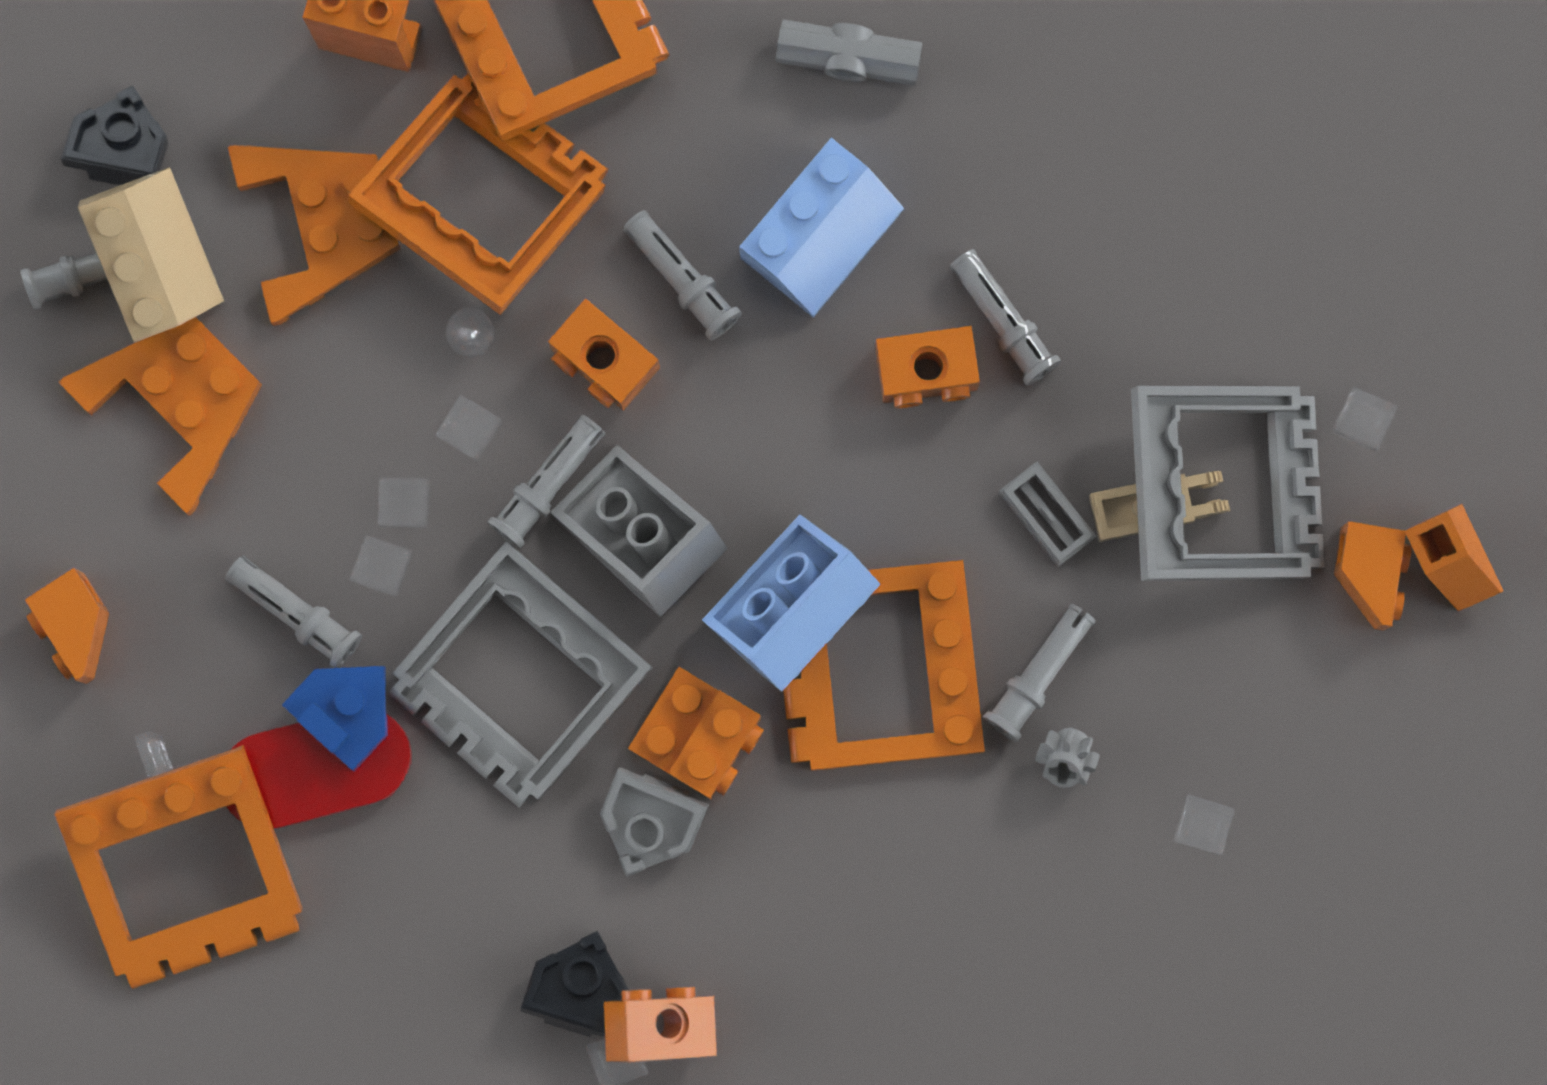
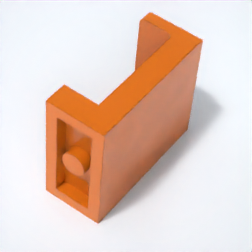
M307 0L302 18L319 49L410 72L422 27L418 22L404 19L409 0Z

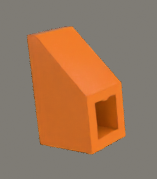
M1462 504L1405 530L1425 575L1458 612L1504 591Z
M1348 521L1340 528L1334 575L1375 630L1384 631L1392 627L1393 620L1399 621L1403 612L1404 592L1398 591L1400 572L1407 573L1411 559V545L1405 544V530Z
M73 568L25 599V602L32 611L26 617L36 634L42 640L48 636L57 650V653L52 655V659L62 675L67 680L74 677L76 681L88 684L95 678L109 611L86 575Z

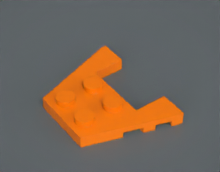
M242 145L228 147L236 184L240 191L284 180L288 182L309 269L261 282L270 323L273 327L290 319L289 316L308 304L311 306L324 298V294L348 279L349 281L401 249L398 239L348 203L349 193L379 161L376 154Z
M196 317L177 327L133 343L63 377L58 382L90 415H93L126 382H129L192 446V450L157 482L189 516L195 512L200 503L199 498L209 479L212 480L220 465L218 463L231 438L235 437L262 386Z

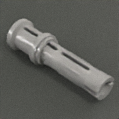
M645 210L634 215L624 225L622 231L630 237L653 266L679 294L677 299L679 306L683 310H690L707 329L705 336L710 341L720 337L739 320L742 315L738 307L732 308L714 288L716 282L712 277L707 275L701 276Z
M975 249L967 251L951 263L949 268L954 271L977 306L1001 337L998 341L1000 350L1003 353H1009L1023 372L1024 377L1022 381L1026 386L1036 383L1059 366L1061 363L1059 356H1052L1036 334L1038 330L1036 324L1030 320H1023L1002 288L980 260Z
M97 253L75 260L73 256L68 257L65 255L60 257L59 263L31 271L29 268L20 270L27 295L34 310L41 309L44 302L69 294L74 298L81 296V293L85 292L84 287L108 280Z
M581 414L572 429L551 452L534 476L526 484L521 483L515 486L513 489L514 497L497 517H490L487 521L489 526L508 542L521 549L525 544L523 540L525 535L541 516L547 517L549 515V509L552 507L550 504L551 500L584 461L593 447L605 436V431L590 418Z
M244 555L234 562L225 576V580L240 589L264 609L295 630V637L303 646L310 644L330 659V666L333 668H341L350 659L362 640V634L358 631L349 632L330 618V611L324 606L313 608L249 561Z
M1070 604L1067 607L1068 610L1035 657L1030 661L1020 677L1014 675L1013 678H1009L1006 682L1008 689L992 712L986 711L982 716V719L988 725L1011 741L1018 742L1022 736L1019 731L1035 709H1042L1045 705L1044 700L1046 696L1043 694L1090 627L1096 622L1086 612L1077 626L1073 628V622L1083 610L1074 604Z

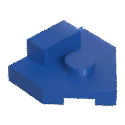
M386 667L314 669L286 699L282 706L331 753L335 754L352 771H356L388 736L385 690Z

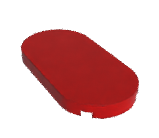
M386 714L388 736L356 771H352L335 754L331 753L299 722L250 735L239 741L232 749L240 746L244 747L273 828L280 829L375 804L392 796L405 780L412 763L411 744L403 727ZM233 803L226 806L230 813L241 821L236 804Z

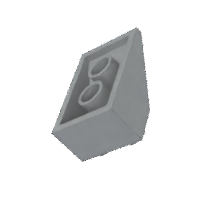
M618 445L550 512L616 578L660 617L728 549L706 518Z

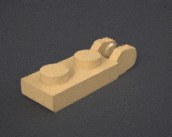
M1221 471L1185 477V474H1181L1182 494L1185 495L1186 517L1183 518L1184 525L1193 523L1195 519L1215 516L1230 511L1228 500L1221 499L1192 506L1188 491L1199 488H1211L1224 482ZM1136 484L1094 492L1089 495L1099 542L1139 534Z

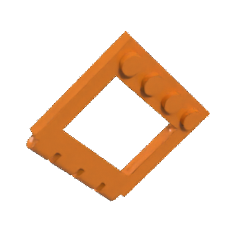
M433 0L503 142L657 74L655 64L666 60L670 54L655 25L638 30L639 27L647 24L652 19L643 0H592L621 58L535 96L488 0Z
M454 74L349 193L348 203L501 315L604 193L605 184L601 181L606 176L608 168L583 150H580L572 160L569 159L567 156L574 148V143L546 123L539 125L534 132L528 130L502 142L469 74L462 80ZM454 117H457L564 196L562 201L509 263L502 257H496L481 246L479 240L464 229H458L443 218L438 210L427 202L420 201L398 182Z
M957 560L868 570L881 584L871 596L918 591L934 733L837 743L826 643L802 669L801 679H793L783 690L786 720L806 719V727L787 729L791 763L810 761L811 771L984 753L985 748L964 561Z
M243 746L56 810L54 813L115 976L126 974L132 989L165 978L166 975L161 962L165 959L168 960L172 973L177 974L212 962L208 948L209 944L214 943L217 954L221 959L258 946L257 937L254 932L255 928H261L266 942L300 931L295 914L301 913L303 907ZM235 803L268 894L132 940L99 850Z

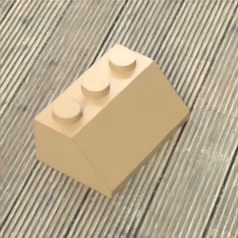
M170 167L79 201V212L134 343L177 327L224 302Z

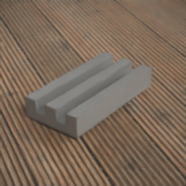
M1035 462L998 492L1057 567L1061 566L1066 560L1074 556L1097 537L1038 462ZM1032 477L1036 478L1079 532L1081 537L1074 541L1028 483ZM1018 488L1065 545L1066 548L1062 552L1014 494V491Z

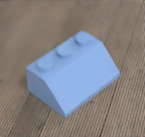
M830 138L739 246L740 259L814 318L902 213L904 207L869 167L833 138Z
M799 514L708 612L702 621L758 673L782 692L881 584L850 550Z

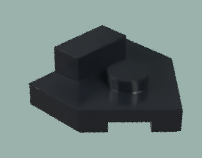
M133 85L116 94L117 98L95 110L89 108L74 116L61 157L63 166L86 170L89 179L116 185H123L161 170L168 146V139L161 126L154 120L144 105L142 98Z
M598 930L581 938L579 942L536 961L521 1005V1012L543 1018L546 1024L591 1037L592 1034L605 1037L604 1002L622 1001V991H627L629 988L621 973L618 972Z

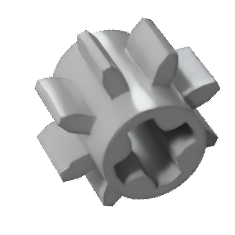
M1071 727L1062 729L1058 733L1050 730L1045 743L1040 744L1035 761L1046 764L1042 777L1047 778L1051 783L1062 788L1072 787L1077 783L1083 786L1086 785L1090 772H1095L1100 754L1090 751L1093 738L1087 737L1080 730Z

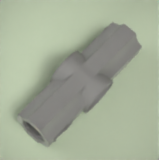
M782 19L777 43L776 63L824 70L826 75L843 81L861 82L865 81L867 77L916 86L923 43L874 35L871 29L856 24L837 23L832 27Z

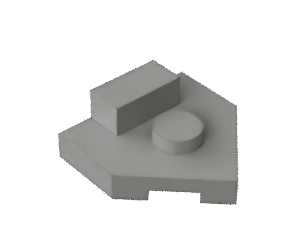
M619 767L600 811V817L606 831L609 832L626 877L670 858L673 859L690 852L709 804L688 796L689 791L646 773L640 776Z

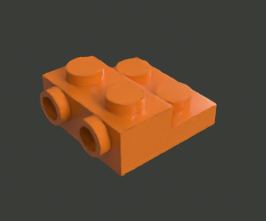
M679 666L628 749L711 800L716 792L723 796L726 794L739 772L732 767L741 750L747 754L752 752L764 729L758 726L761 720L760 714Z

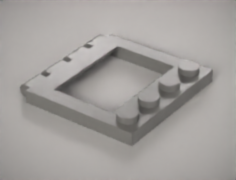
M1136 386L1131 389L1141 581L1306 579L1311 577V570L1325 568L1323 534L1308 533V527L1323 525L1320 486H1306L1305 479L1320 478L1317 439H1303L1302 432L1317 430L1314 396H1300V386ZM1180 413H1267L1275 553L1188 554V544L1184 542L1183 518L1186 517L1185 495L1182 494L1180 470L1183 469L1182 447L1179 446L1178 436Z
M506 541L395 669L393 674L399 681L388 694L413 716L417 715L426 704L431 706L432 709L422 719L421 723L449 748L464 735L468 741L458 751L457 755L485 779H488L498 767H501L504 773L493 786L520 808L531 795L537 800L544 796L653 667ZM494 595L499 597L602 687L540 760L432 668Z

